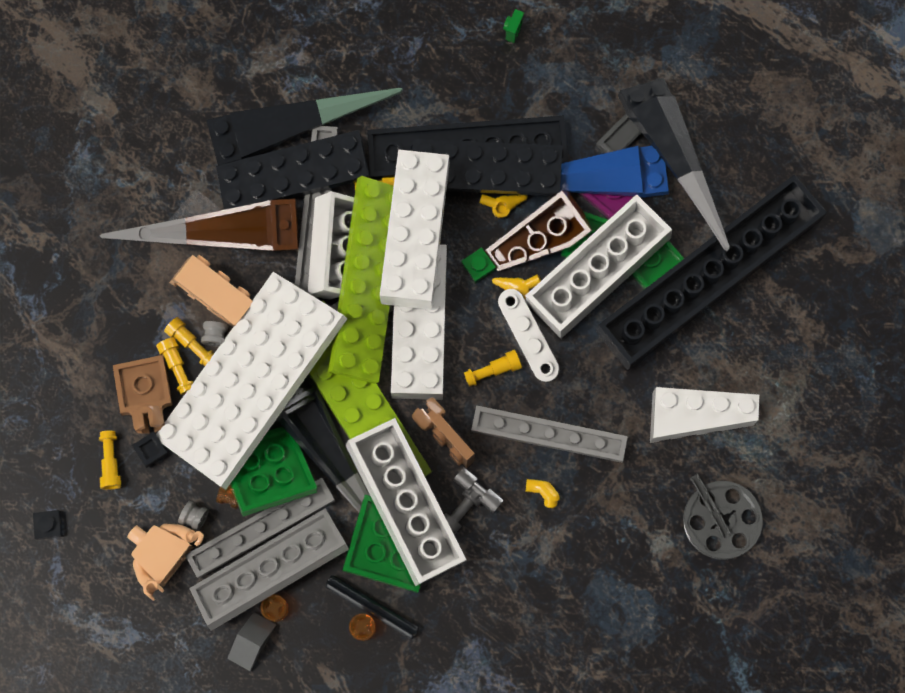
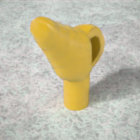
M482 194L479 203L491 207L495 217L505 218L514 207L525 201L528 195L517 194L493 198Z
M537 274L526 280L522 278L499 277L493 278L492 282L504 290L515 289L519 291L526 300L525 295L530 292L529 289L535 287L541 280Z

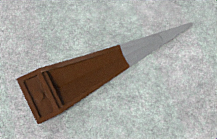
M296 199L268 200L231 209L103 233L100 237L265 251L299 250Z

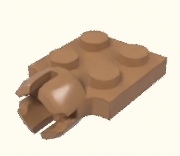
M159 355L113 365L120 414L122 416H132L133 427L139 434H150L149 424L150 427H154V432L161 430L165 425L163 410L173 405L164 356Z
M432 397L426 400L429 413L427 414L424 409L417 408L412 414L413 420L424 431L432 428V436L440 446L446 445L450 449L449 455L458 466L463 464L468 468L474 462L475 453L444 420L443 417L446 411L436 399Z

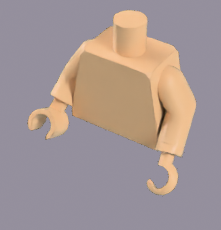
M163 524L160 527L153 525L147 533L136 525L130 531L127 538L137 545L131 554L134 558L133 568L138 582L143 587L144 594L154 601L153 593L156 590L164 592L161 586L164 587L186 559L185 555L193 550L194 546L189 543L197 538L198 540L194 544L199 546L202 543L204 536L201 531L195 532L179 524Z

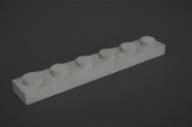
M477 405L471 432L621 463L624 459L628 436Z
M323 478L315 481L317 493L265 509L186 554L185 556L198 579L335 502Z

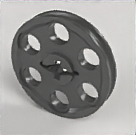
M729 481L708 483L704 486L708 493L713 496L714 504L721 516L728 515L732 511L735 512L726 521L731 535L723 538L717 526L711 529L715 522L707 507L701 504L700 494L696 491L688 500L683 514L686 536L699 552L710 558L727 560L741 556L754 546L761 534L763 524L761 508L751 492L737 483ZM732 489L738 492L739 501L732 504L726 500L725 494L728 490ZM750 510L755 514V522L753 524H745L742 521L741 515L743 511ZM693 516L701 517L704 521L703 529H693L690 525V519ZM735 534H741L745 537L746 544L743 548H736L732 544V537ZM709 537H716L720 541V548L717 551H711L707 548L706 540Z

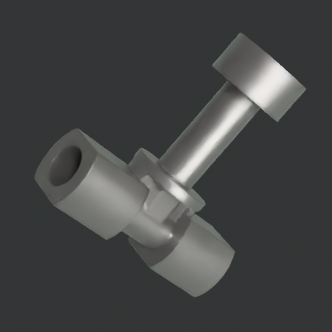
M464 467L456 475L454 481L465 490L462 493L465 499L451 515L444 514L454 535L462 527L458 522L473 504L477 507L482 504L494 513L503 502V499L491 489L487 491L476 482L478 478Z

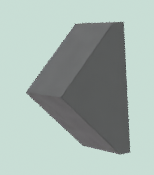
M253 612L238 632L227 659L251 672L277 625Z

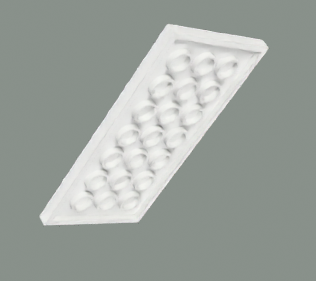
M274 272L252 300L253 302L236 326L232 328L225 341L219 346L193 382L191 389L185 393L167 418L165 425L156 434L163 445L225 490L347 320L340 312Z

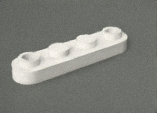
M515 289L503 291L498 299L499 307L532 371L541 381L550 382L554 380L559 374V364L523 295ZM509 297L515 298L513 306H508L506 303ZM544 364L550 366V372L544 374L541 370Z

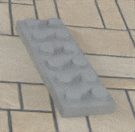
M325 508L189 589L208 628L212 631L349 550Z

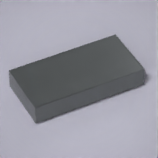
M625 114L596 143V146L604 153L626 149L642 133Z

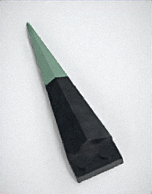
M395 88L230 112L229 115L209 119L207 124L217 164L221 165L257 156L312 129L401 94L403 89Z

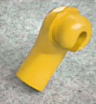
M527 479L525 492L540 493L544 498V505L547 508H555L558 505L559 493L551 483Z

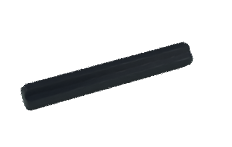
M331 575L325 585L327 589L406 637L413 639L419 630L418 626L334 575Z

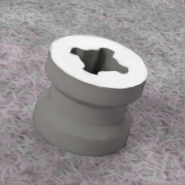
M205 321L203 323L205 333L201 337V343L219 347L225 341V333L228 331L229 326L221 322Z
M189 500L179 516L178 523L181 525L187 524L191 526L192 530L197 532L206 521L209 509L206 507L200 508L196 506L194 501Z

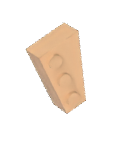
M194 255L190 256L169 283L175 287L177 285L188 293L189 297L193 300H198L210 312L230 326H236L253 302L249 298L251 294L240 286L235 288L229 283L231 279L223 272L218 271L216 273L209 268L210 262L202 256L198 255L197 258Z

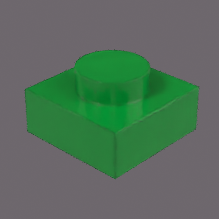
M515 9L512 17H507L503 30L506 31L505 40L515 43L523 24L524 12Z
M482 247L461 261L462 266L474 283H477L496 270L495 265Z

